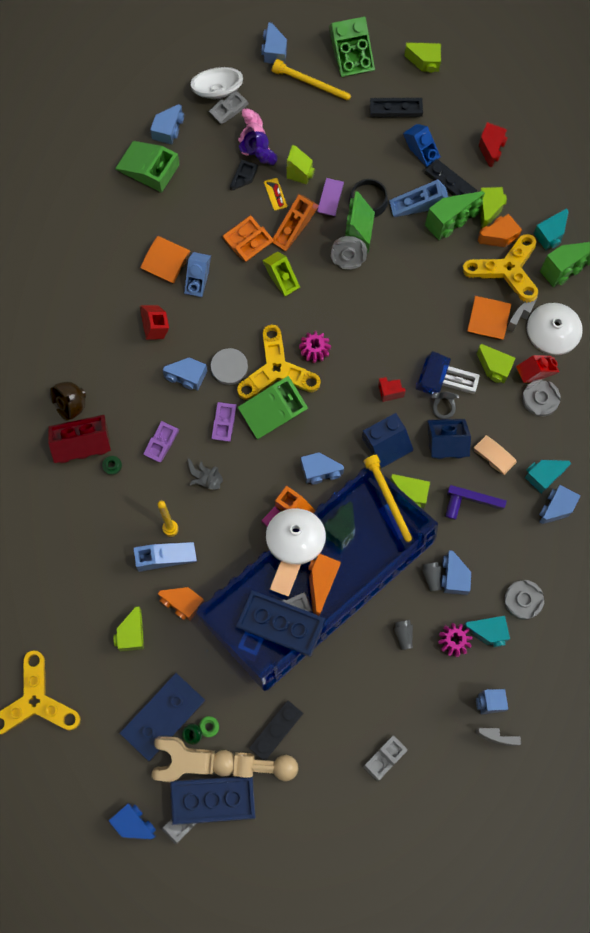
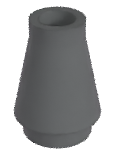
M438 562L424 564L422 572L429 590H441V566L439 567Z
M410 620L394 622L395 627L393 629L400 643L401 650L413 648V624L410 623Z

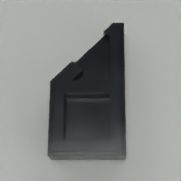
M241 159L230 185V190L233 191L252 183L258 170V165Z

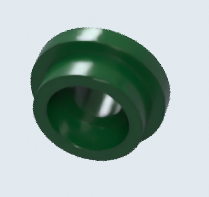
M109 456L103 461L102 467L107 474L115 475L120 472L122 463L118 457ZM114 462L115 466L109 467V463Z
M196 724L187 725L182 732L183 740L190 745L198 744L202 739L200 727Z

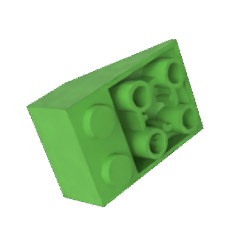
M366 17L331 23L329 25L331 42L341 77L375 70Z
M133 141L115 169L162 193L180 164L178 154L163 146Z
M355 191V197L350 199L345 236H354L361 239L366 245L367 253H369L375 212L360 193Z
M480 191L442 198L429 208L425 226L438 240H441L443 237H449L455 228L462 227L467 222V219L470 217L474 218L479 214L485 192Z
M590 242L561 245L547 255L540 272L552 287L558 284L563 285L569 279V276L572 274L575 276L580 273L585 265L590 266Z
M287 376L240 405L238 409L258 440L306 411L308 407L290 377Z

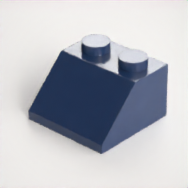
M397 413L363 430L362 439L371 454L378 455L380 469L414 451L407 430Z
M465 419L428 420L429 450L432 458L470 457L471 434Z

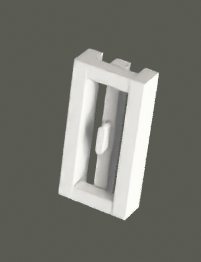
M444 365L438 384L475 394L480 375ZM448 372V373L455 374V375H458V376H462V377H466V378H469V379H473L474 382L469 381V380H465V379L460 378V377H454V376H451V375H447V374H445V373Z

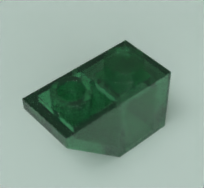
M350 501L345 506L342 505L338 509L337 515L333 519L327 520L324 525L326 538L341 550L355 537L353 503Z

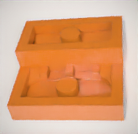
M251 215L222 237L244 262H247L274 242L264 227H260Z
M157 236L140 268L171 283H175L181 267H184L190 250Z
M475 296L467 332L504 340L511 304Z

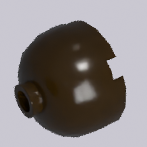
M61 382L50 388L52 403H57L60 409L56 410L63 419L67 421L73 419L84 410L86 393L78 385L72 382Z

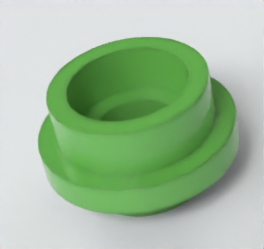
M204 717L199 723L202 735L205 737H213L219 731V723L214 717ZM208 723L213 725V729L210 731L205 729Z

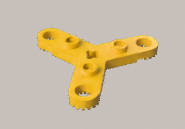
M529 234L520 236L504 259L468 260L463 265V273L469 278H504L513 291L518 294L520 300L526 301V303L534 302L538 296V288L522 267L536 247V238ZM525 241H526V242L528 241V242H530V243H532V244H531V245H524V244H522V243L525 242ZM470 266H473L477 269L475 271L468 270V267L470 268ZM527 290H531L533 294L525 295L524 292Z
M271 324L267 325L263 330L266 364L244 381H241L237 387V392L241 399L250 400L277 380L280 381L287 376L290 377L295 387L307 392H315L320 388L321 380L316 373L285 361L281 330L278 326ZM269 331H275L277 333V336L270 339V337L267 336V333ZM274 365H275L276 367L281 366V367H280V372H278V371H274V372H273V366H274ZM312 378L315 379L317 383L316 385L309 387V385L307 386L306 381ZM245 386L252 388L251 393L247 395L242 393L241 390Z
M30 651L24 657V696L0 711V719H3L5 722L3 729L0 730V735L16 727L34 714L66 730H74L80 725L81 719L78 712L45 695V658L38 651ZM33 656H38L40 659L39 664L35 667L30 666L29 659ZM33 696L40 700L36 707L29 703L30 700H33ZM69 714L75 716V723L71 726L66 725L64 722L65 717Z

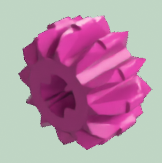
M315 330L313 335L308 332L306 334L307 338H301L302 343L299 344V349L302 350L301 356H306V361L313 359L315 364L317 359L322 362L324 357L329 356L328 351L331 350V345L328 344L329 338H324L323 333L317 335Z
M451 623L450 628L444 626L445 632L439 633V636L443 639L439 640L438 644L445 645L441 651L443 652L448 649V656H451L453 651L456 657L460 656V652L465 655L467 653L466 648H471L472 646L467 642L472 640V636H466L469 629L462 631V624H459L456 629L455 623ZM454 636L460 640L457 645L454 641H451Z

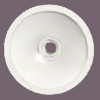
M213 68L197 74L191 81V89L201 97L221 99L239 89L243 83V76L240 71L233 68Z
M547 303L536 308L530 315L527 322V334L531 343L541 352L549 355H563L572 351L582 337V323L578 315L568 306L560 303ZM554 322L560 323V326L555 325Z
M299 508L287 509L278 513L272 518L266 530V542L270 552L280 561L294 565L304 564L316 558L322 551L326 539L325 528L321 520L312 512ZM297 528L299 532H293L292 530Z

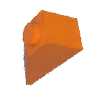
M299 194L274 235L273 243L287 251L309 223L319 205Z
M319 554L316 560L313 559L308 568L311 571L309 582L313 613L319 616L341 562Z

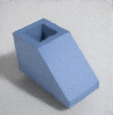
M268 22L267 30L264 29L263 40H266V42L262 44L261 55H264L265 63H274L276 59L284 61L285 64L287 39L272 23Z
M176 105L155 116L150 130L152 140L173 144L174 138L177 139L179 134V124H182L184 120L181 105Z
M195 252L191 254L188 259L184 294L203 297L209 273L210 255Z
M186 358L163 368L166 380L172 383L179 382L189 390H199L207 373L206 364L192 358Z
M320 452L301 457L300 463L306 484L311 483L314 485L321 483L323 479L330 478V480H334L343 475V465Z
M561 485L556 490L552 489L547 498L550 500L548 506L544 505L539 514L542 516L540 523L545 524L568 517L573 512L581 495Z
M449 550L447 555L443 556L442 567L446 569L445 575H442L441 587H444V593L468 595L471 586V571L454 551Z
M505 689L484 690L478 694L476 706L478 710H481V715L509 710Z

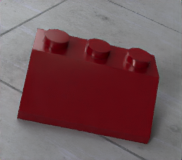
M105 415L48 426V444L54 463H66L72 459H85L91 455H103L111 451Z

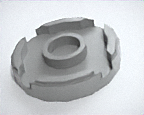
M354 236L341 237L331 246V259L335 265H339L342 269L351 270L358 268L367 258L365 243Z
M222 349L214 355L211 361L212 375L221 384H237L245 378L248 371L246 357L236 349Z
M538 379L526 386L522 401L524 407L531 414L544 417L551 415L558 408L560 392L552 382Z
M529 580L514 582L505 593V606L512 616L518 619H531L542 611L544 606L543 592L536 583Z

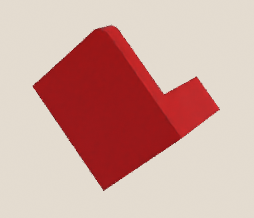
M387 377L379 378L378 388L382 402L405 396L406 390L402 388L399 379L388 381Z

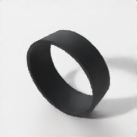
M375 179L360 180L351 191L349 204L350 199L354 198L353 192L358 187L363 185L376 186L385 194V200L382 205L372 209L375 212L374 218L380 216L388 205V195L385 186Z

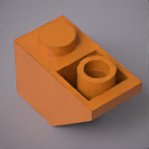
M507 214L504 217H498L491 226L482 228L477 241L479 244L506 247L519 238L522 229Z
M288 486L284 488L275 500V507L281 511L299 508L310 511L315 515L318 514L301 495Z
M189 587L161 590L158 593L161 598L159 601L167 608L173 607L176 610L175 614L182 620L187 618L191 621L205 603L204 599Z

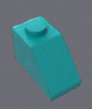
M567 208L536 226L533 234L545 250L550 247L555 248L561 243L569 212Z
M541 460L538 464L534 462L526 470L528 474L525 479L542 494L571 465V462L562 460Z
M505 616L470 621L463 625L464 630L469 629L470 634L486 645L493 644L494 647L505 646V642L510 640Z

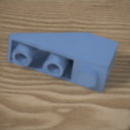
M194 542L152 544L134 548L136 567L139 572L197 562Z

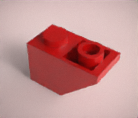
M487 122L478 146L488 166L493 167L494 162H498L502 153L499 151L500 147H504L508 137L505 136L507 129Z
M141 305L140 311L146 340L164 339L169 330L166 311L159 305Z
M533 355L516 366L523 383H531L538 379L542 380L559 373L557 361L552 356Z

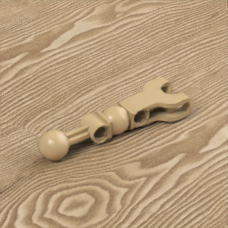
M159 736L154 739L155 747L159 750L167 751L172 759L168 766L153 769L151 777L158 781L172 782L179 779L184 773L213 774V771L219 776H229L233 773V776L252 777L253 772L274 773L275 777L279 780L290 781L295 778L299 770L296 759L289 755H282L275 761L255 760V755L251 753L235 752L234 755L227 750L215 753V751L188 748L178 737Z

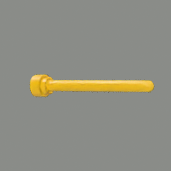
M276 59L273 64L272 72L275 74H287L345 100L351 98V95L347 92L286 67L282 60Z
M378 455L370 456L363 462L366 468L373 472L404 540L410 542L412 536L379 469L380 459Z
M159 501L157 505L164 521L162 526L163 532L166 536L173 537L178 533V525L175 521L171 520L166 503Z

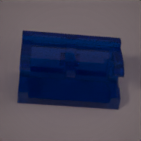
M432 351L426 357L416 390L431 395L435 392L439 393L451 358Z

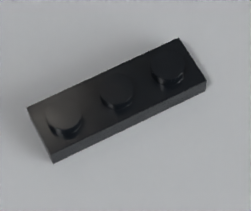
M370 98V117H423V99Z
M437 158L425 170V174L433 181L439 180L452 196L478 191Z
M287 701L249 749L262 760H267L304 713L290 701Z

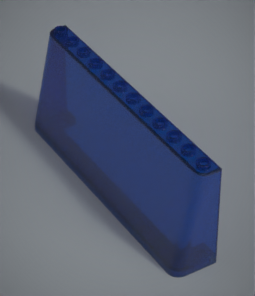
M363 468L356 478L349 480L339 492L333 493L330 499L325 504H320L313 513L321 520L326 533L325 544L320 554L341 562L320 613L321 617L326 618V622L315 648L426 551L437 538L438 522L383 475L412 536V540L406 542L373 472L367 468ZM295 528L292 531L299 532V529ZM270 550L263 552L253 564L247 565L238 577H233L225 588L216 591L213 598L208 602L202 603L196 611L199 619L263 691H267L302 661L306 655L235 627L251 590L280 601L288 600L305 592L312 606L309 582L311 571L308 570L311 561L300 565L288 597L270 590L281 562Z

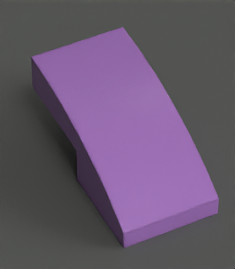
M326 178L318 213L335 217L344 182Z
M217 403L212 439L231 442L237 405Z
M161 421L154 437H151L144 455L161 463L180 429Z

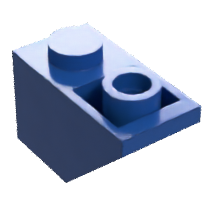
M415 124L403 133L409 149L426 167L432 164L436 158H440L428 126Z
M127 804L109 820L121 837L154 839L156 837L154 834L156 831L155 827L149 820L145 822L141 818L143 813L136 804L134 806Z

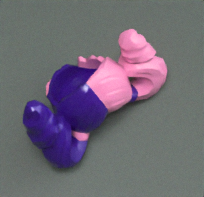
M243 109L242 117L247 125L238 139L240 142L239 150L246 156H257L261 163L275 165L278 157L268 147L269 141L263 129L261 117L253 110Z

